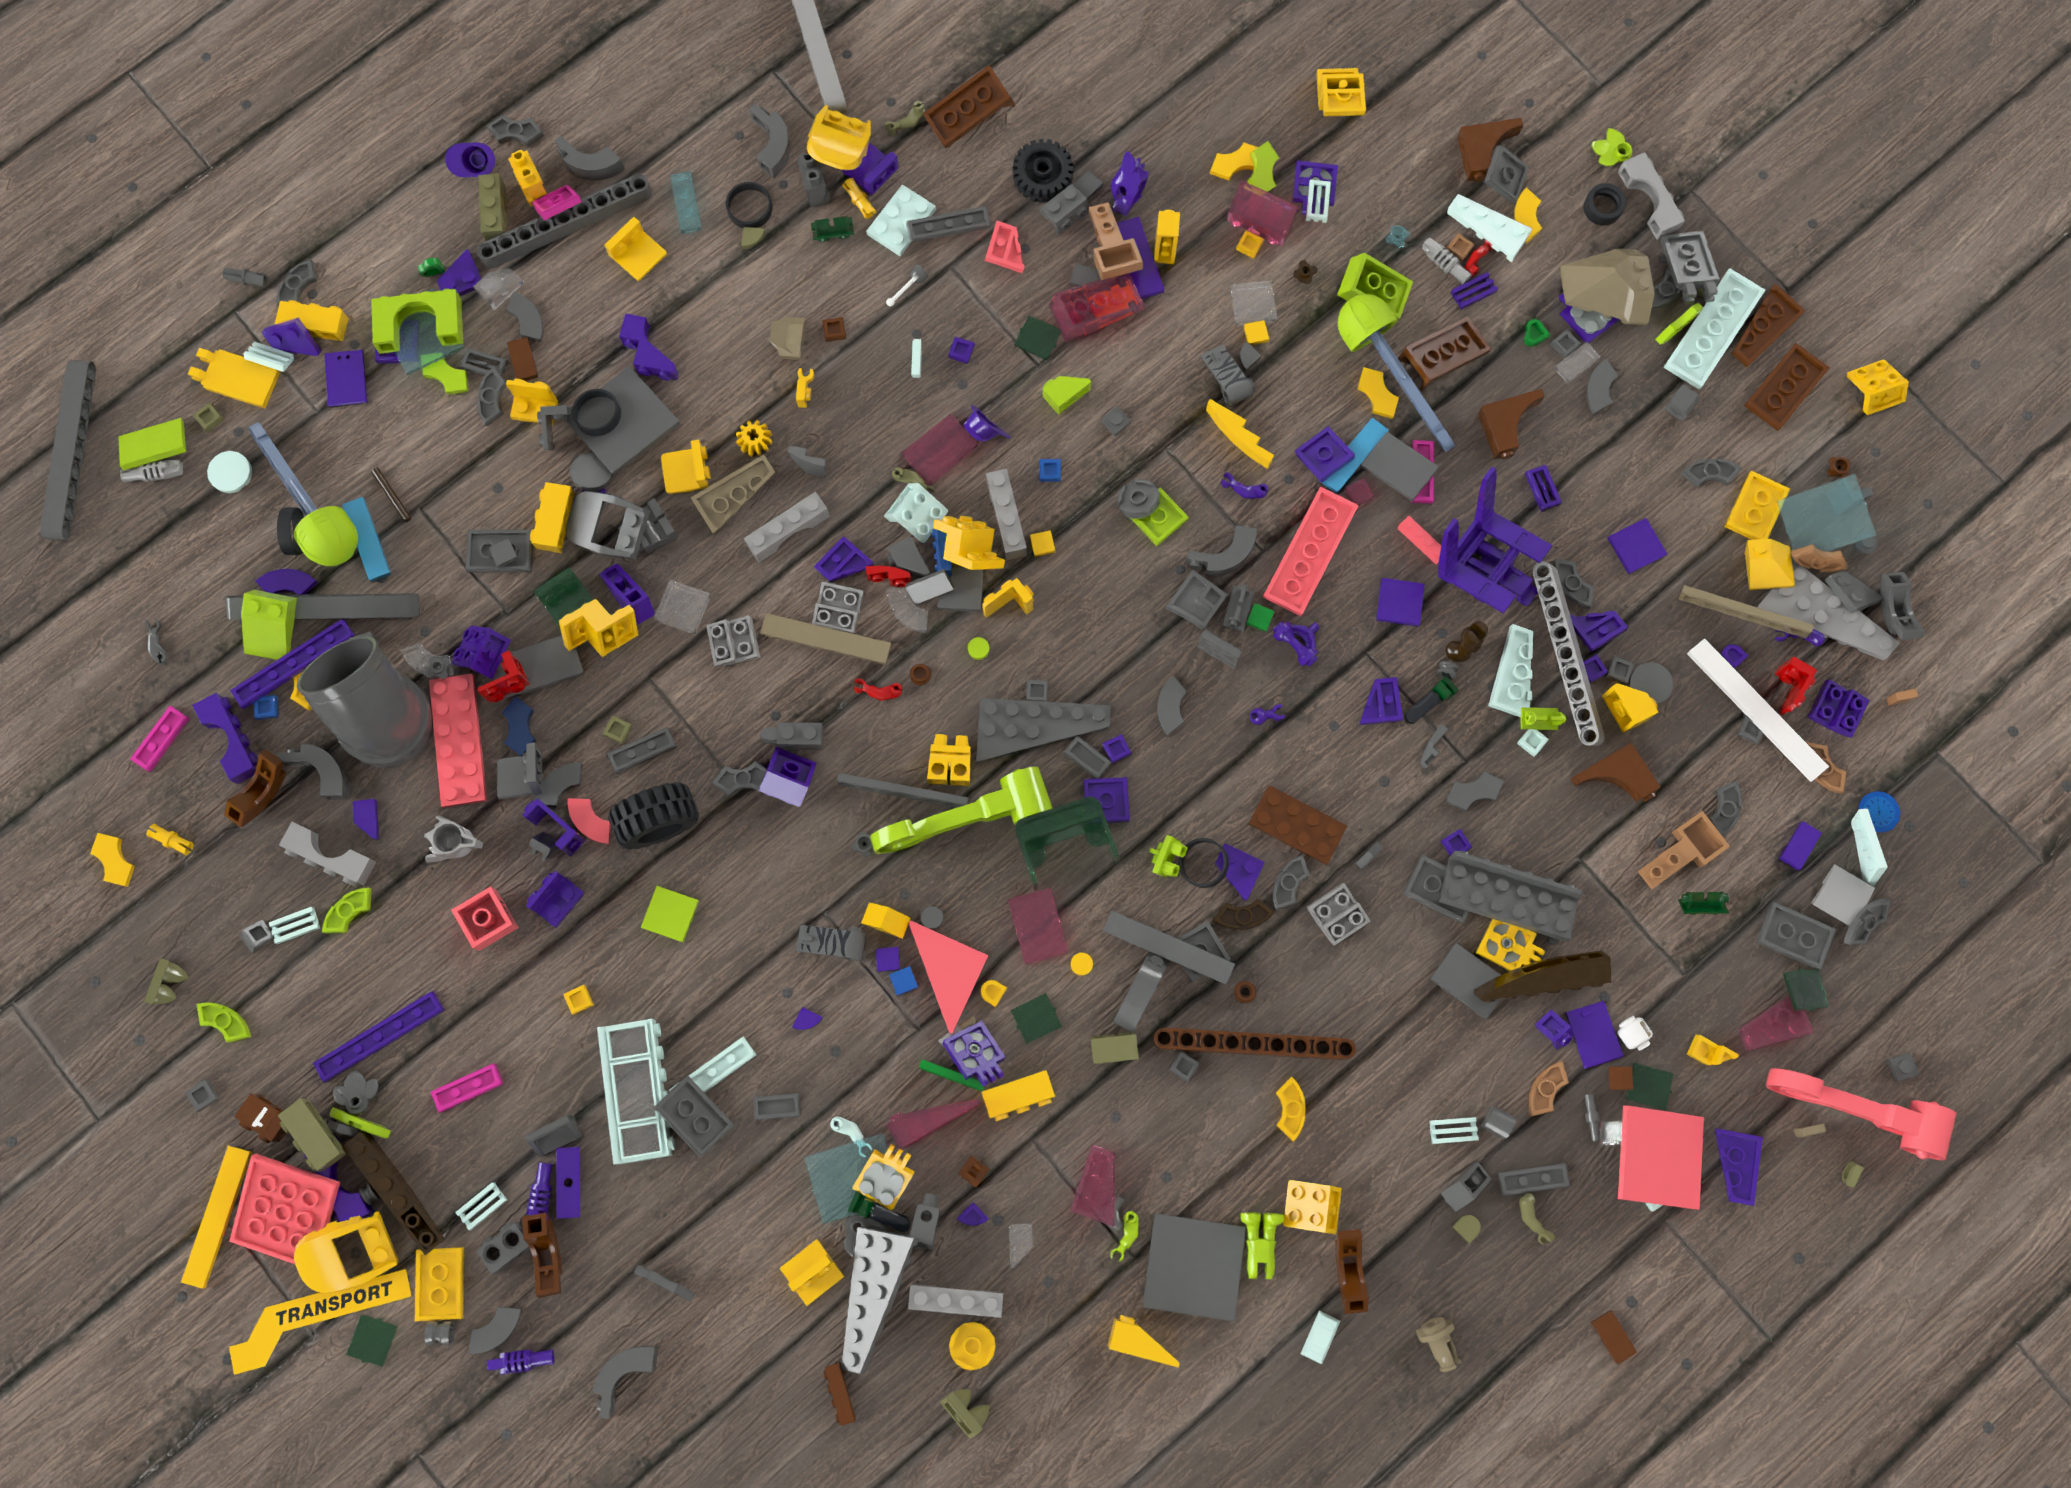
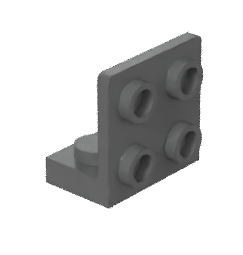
M572 406L540 407L541 411L537 412L538 424H542V433H539L540 446H543L544 450H554L552 420H567V415H572Z
M536 743L526 744V752L523 753V756L497 760V796L499 799L543 793L542 754Z

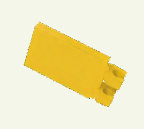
M202 348L198 349L196 356L201 361L209 363L206 372L190 367L188 375L192 376L193 380L201 382V385L208 391L264 409L266 408L281 371L246 360L242 356L220 349L219 351L215 350L214 353Z

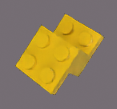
M1358 68L1317 69L1319 110H1323V116L1365 115L1363 73L1358 74Z
M944 516L943 519L934 520L933 528L947 533L943 559L970 570L1004 568L1005 560L997 557L996 553L991 552L995 529L987 527V523L972 521L973 518L968 516H960V519Z
M594 599L559 620L564 646L568 651L588 640L595 650L604 657L638 636L635 612L630 605L610 615Z

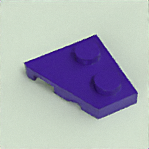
M468 249L437 280L441 291L444 289H456L459 297L485 286Z
M843 536L814 568L831 583L866 570L865 566H874V562Z
M1607 611L1602 614L1588 613L1587 616L1580 617L1570 615L1575 633L1590 652H1593L1628 629V626L1616 611Z
M1397 677L1375 679L1360 720V725L1402 721L1403 715Z

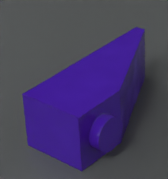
M617 563L599 573L600 578L620 606L624 608L630 605L634 609L637 625L655 615L648 595Z

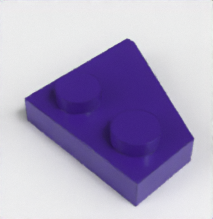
M299 318L266 327L262 331L263 336L273 348L318 356L322 351Z
M1224 843L1223 848L1229 858V869L1226 874L1227 880L1239 892L1241 898L1247 901L1265 862ZM1220 852L1215 862L1220 871H1222L1224 865L1222 852Z

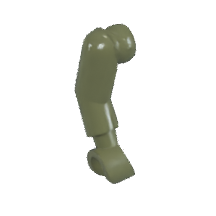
M916 101L906 118L900 119L895 123L886 122L884 129H888V134L894 136L898 129L904 130L914 127L925 112L923 102Z
M899 467L894 468L895 471H892L895 481L919 483L926 491L936 493L932 486L926 485V482L917 472Z
M1526 1193L1519 1200L1523 1222L1534 1233L1537 1232L1539 1234V1243L1547 1244L1548 1241L1552 1242L1555 1239V1235L1545 1230L1535 1217V1197L1530 1193Z

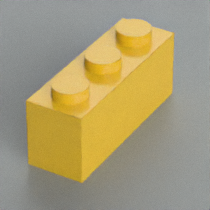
M1173 210L1159 211L1154 249L1155 263L1174 264L1180 212Z
M289 300V302L280 301L275 325L299 318L312 337L343 341L349 318L341 308L336 306L327 308L315 303L305 305Z
M545 482L544 489H541L539 496L541 501L540 508L535 512L536 525L535 529H532L530 533V541L536 549L562 553L567 519L575 497V492L571 486Z
M1047 1070L982 1091L990 1119L995 1118L996 1122L1008 1118V1113L1017 1111V1114L1029 1111V1106L1038 1103L1039 1107L1050 1104L1052 1103L1051 1098L1055 1097Z

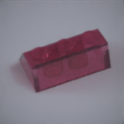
M1242 180L1229 209L1227 220L1236 227L1245 228L1257 236L1266 238L1274 245L1283 246L1293 228L1298 206Z

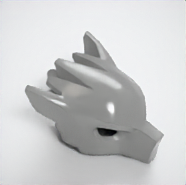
M440 815L436 816L439 823L435 824V828L424 835V838L431 842L432 847H429V850L433 853L425 857L427 863L462 858L472 849H482L483 842L475 839L468 829Z

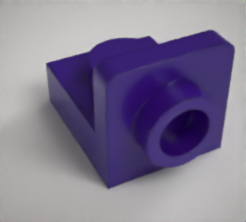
M1552 1010L1535 1024L1536 1028L1553 1042V1046L1557 1050L1562 1046H1567L1572 1040L1573 1032L1571 1026Z

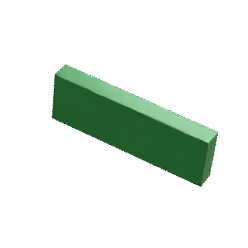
M921 1060L919 1067L923 1071L981 1092L985 1089L977 1079L971 1077L965 1080L961 1073Z

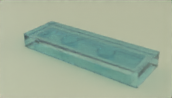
M691 172L670 175L681 234L702 230Z

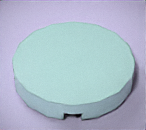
M222 452L209 463L207 470L208 479L221 492H239L242 490V487L247 486L250 482L252 466L247 458L239 452Z

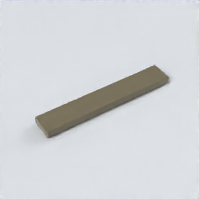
M1685 585L1678 597L1679 600L1802 638H1807L1814 625Z
M768 613L765 615L760 632L762 636L883 665L887 664L892 646L889 642Z

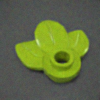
M1608 128L1606 140L1594 141L1591 144L1593 151L1601 156L1599 163L1604 166H1613L1617 162H1624L1630 159L1632 156L1631 145L1625 142L1624 135L1615 129Z

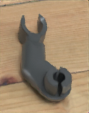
M155 618L157 627L151 628L149 621L146 620L145 626L149 629L147 650L157 664H165L169 660V655L159 644V635L157 634V631L161 629V622Z

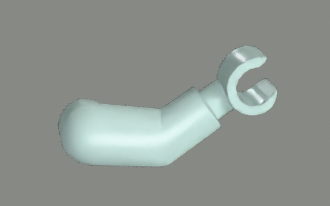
M834 1117L831 1120L832 1130L850 1136L854 1144L857 1143L859 1154L867 1157L862 1153V1147L867 1145L871 1150L873 1148L864 1141V1136L857 1124L842 1117Z

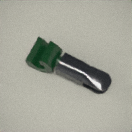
M1445 675L1432 688L1430 693L1407 711L1404 717L1405 721L1408 724H1414L1440 701L1445 702L1459 691L1458 688Z
M858 1191L855 1192L847 1211L866 1218L870 1214L871 1219L900 1232L909 1230L910 1221L907 1216L893 1210L891 1211L877 1203L873 1206L874 1201Z

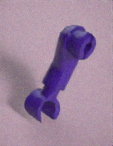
M1228 472L1223 476L1229 479L1230 482L1224 479L1221 481L1223 487L1228 488L1231 486L1233 491L1245 499L1264 498L1269 490L1266 484L1245 486L1241 482H1236L1232 474Z
M1813 629L1811 634L1803 639L1809 641L1814 646H1820L1824 643L1825 636ZM1783 632L1785 636L1775 637V640L1781 642L1786 640V638L1788 637H1800Z

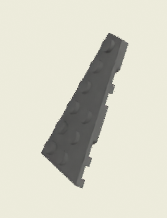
M980 698L976 764L988 759L1003 757L1007 754L1049 745L1060 740L1064 741L1079 735H1087L1109 729L1111 705Z

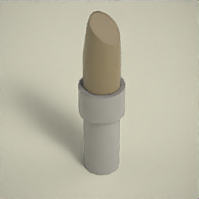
M973 1016L960 1025H956L953 1034L947 1033L938 1041L941 1046L944 1047L942 1044L944 1039L974 1025L976 1022L975 1017Z

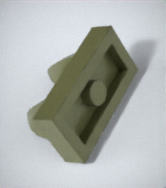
M160 958L144 1002L150 1004L172 1002L176 999L174 992L168 986L161 984V982H181L189 978L188 975L178 965Z
M960 1389L945 1396L940 1403L968 1438L971 1439L982 1430V1426L988 1417L989 1405H980L967 1410L966 1408L971 1399V1390Z

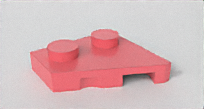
M996 221L985 261L1023 273L1025 267L1022 263L1017 227Z

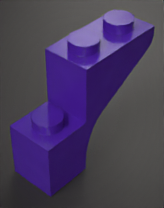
M626 313L619 337L625 347L630 349L637 348L633 362L636 371L640 375L647 377L654 375L666 381L671 379L678 380L679 374L675 364L648 341L650 326L646 317Z

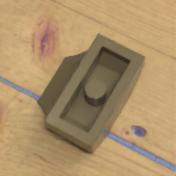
M785 317L782 320L772 321L769 342L778 350L780 358L801 360L806 318Z

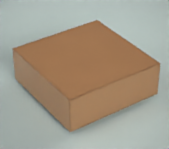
M1458 233L1446 250L1448 249L1462 263L1475 244Z
M1910 689L1892 694L1887 698L1888 705L1910 702L1918 697L1917 690Z

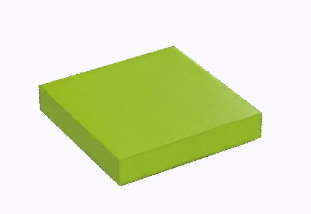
M1161 487L1158 489L1160 504L1156 511L1142 519L1130 518L1156 546L1160 545L1189 519Z
M656 886L641 928L684 943L699 900Z

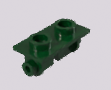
M852 217L833 218V226H830L829 218L814 220L811 223V229L814 231L812 232L813 240L825 242L835 237L839 239L849 238L850 235H854Z
M1723 891L1708 892L1706 899H1704L1703 892H1686V894H1682L1681 899H1678L1684 914H1729L1725 905L1729 901V896L1724 894Z

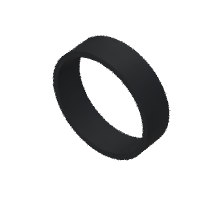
M740 183L734 186L726 197V209L729 218L740 228L761 227L771 217L773 208L770 195L758 183ZM745 190H756L763 193L769 200L765 214L754 221H742L735 218L730 212V204L738 193Z
M591 389L582 393L575 400L572 407V417L583 433L590 436H602L611 432L618 425L621 418V408L616 398L609 391ZM595 397H606L615 402V413L607 424L598 428H587L579 424L578 413L586 401Z
M298 507L282 508L278 515L277 538L284 555H301L303 553L294 539V530L304 518L303 512ZM291 521L293 526V542L291 538Z
M1197 838L1185 845L1188 847L1187 852L1199 843H1213L1220 848L1223 854V869L1220 875L1209 883H1194L1185 873L1184 856L1183 858L1179 857L1178 861L1180 873L1192 885L1199 888H1210L1219 884L1225 878L1229 869V858L1225 849L1216 841L1209 838Z

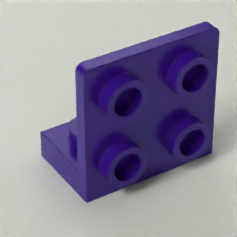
M869 142L866 157L862 158V163L859 167L853 170H842V173L848 178H853L859 187L872 196L899 169L898 157L892 151L887 156Z
M470 626L463 634V641L460 647L453 654L452 664L470 668L487 678L493 679L502 660L501 654L506 652L511 640L490 628Z
M554 871L553 874L549 873L544 878L543 886L530 895L528 898L529 903L526 906L557 928L585 893L566 877Z

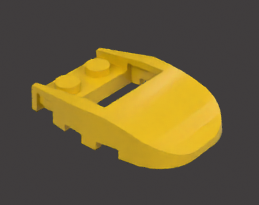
M825 105L816 115L808 134V153L818 162L841 170L856 169L862 163V158L866 157L871 136V121L868 120L867 123H864L857 118L842 115L838 111L828 110L829 106Z
M374 1212V1216L361 1219L360 1216H355L346 1221L328 1223L325 1228L317 1232L313 1231L300 1239L294 1251V1262L301 1279L309 1288L321 1293L338 1291L364 1284L396 1266L399 1261L380 1212ZM358 1230L374 1269L348 1278L332 1239Z

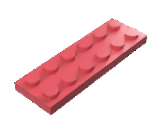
M1320 487L1263 598L1302 616L1359 505Z
M465 674L445 679L429 680L441 807L448 808L487 802L475 676L473 674Z

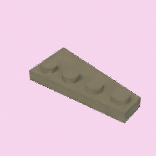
M762 455L691 497V500L713 535L775 475V471L765 455Z

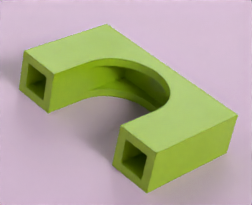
M444 289L435 292L424 291L418 294H401L400 296L392 297L382 296L371 299L373 344L379 354L400 351V327L407 317L418 312H427L436 316V334L442 346L463 344L462 304L456 289Z

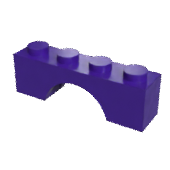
M214 693L193 704L192 706L202 725L209 729L221 728L227 734L228 749L220 763L228 779L239 784L254 776L258 757L254 752H251L249 748L251 745L250 740L245 734H242L240 730L241 722L236 715L233 716L230 710L233 707L229 699Z
M332 1132V1133L334 1134V1136L337 1138V1140L339 1141V1143L341 1144V1142H340V1140H339V1138H338L336 1132ZM339 1161L327 1170L316 1171L315 1174L339 1182L337 1177ZM341 1184L339 1185L334 1204L336 1212L334 1217L337 1223L349 1220L355 1216H360L361 1219H364L374 1214L375 1211L372 1205H368L360 1193H351L345 1190Z

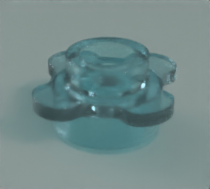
M1393 225L1390 227V234L1386 236L1385 240L1388 244L1393 243L1398 248H1403L1405 246V239L1409 237V231L1402 226Z

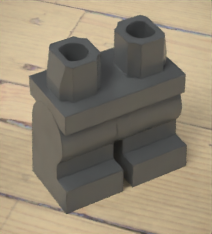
M803 153L797 159L810 207L831 203L820 162L812 158L809 153Z
M654 498L647 502L648 505L643 507L650 510L638 554L646 551L648 555L653 550L678 539L674 529Z

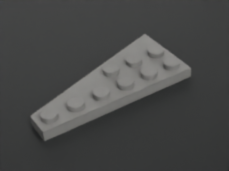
M1796 561L1792 564L1795 587L1771 589L1757 606V608L1812 624L1814 625L1813 629L1821 632L1825 638L1829 637L1837 640V643L1842 645L1847 644L1855 647L1860 652L1883 661L1899 645L1896 639L1860 611L1851 613L1830 587L1803 566L1796 563Z

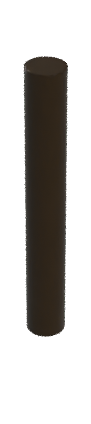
M378 467L372 469L371 473L405 523L409 522L412 519L380 469Z

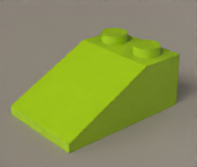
M1362 253L1350 259L1337 295L1347 301L1362 294L1378 296L1388 304L1396 318L1400 319L1413 281L1370 255Z
M258 590L244 593L241 618L245 654L278 660L290 652L297 598Z

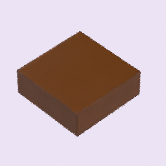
M843 317L822 320L826 342L846 339Z
M1608 1067L1609 1090H1633L1632 1067Z

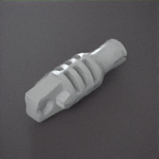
M1429 237L1422 245V249L1427 253V257L1432 262H1435L1441 270L1443 269L1445 273L1453 275L1461 284L1466 283L1472 274L1459 264V259L1454 257L1448 249L1446 250V247Z
M180 460L155 461L124 471L121 469L120 476L124 483L136 480L150 482L169 479L183 474V464Z

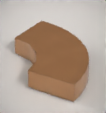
M1812 544L1791 551L1796 563L1806 569H1820V572H1836L1848 569L1841 550L1825 552L1817 549Z
M1806 742L1829 766L1815 780L1830 791L1839 794L1844 793L1846 771L1839 769L1832 763L1828 755V746Z
M1563 1061L1550 1065L1535 1079L1529 1093L1528 1106L1530 1117L1554 1111L1553 1100L1555 1094L1562 1086L1569 1083Z

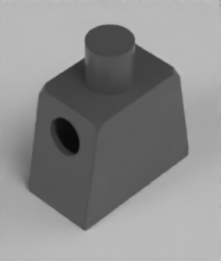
M925 1193L923 1205L917 1204L910 1236L919 1238L917 1245L913 1246L915 1248L933 1250L940 1217V1209L936 1208L939 1197L937 1195ZM929 1216L931 1217L930 1221L925 1222L923 1221V1217Z

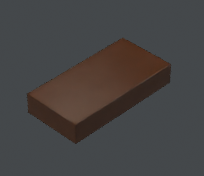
M528 337L507 342L516 379L527 381L538 378Z
M1612 1310L1591 1321L1615 1364H1619L1637 1353Z

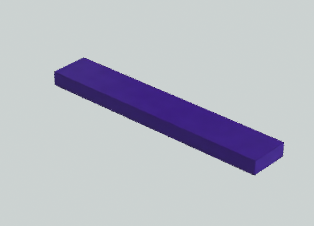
M342 618L230 691L239 706L245 709L303 672L322 653L339 643L349 640L355 634L346 620Z
M431 991L318 1059L313 1065L322 1082L326 1083L445 1010L435 992Z

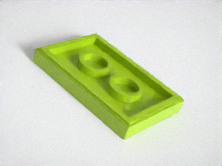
M181 418L118 436L120 467L123 471L186 452L184 422Z

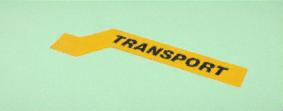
M406 1269L375 1277L364 1284L328 1293L320 1292L265 1307L248 1341L229 1347L234 1375L264 1367L284 1331L411 1297Z

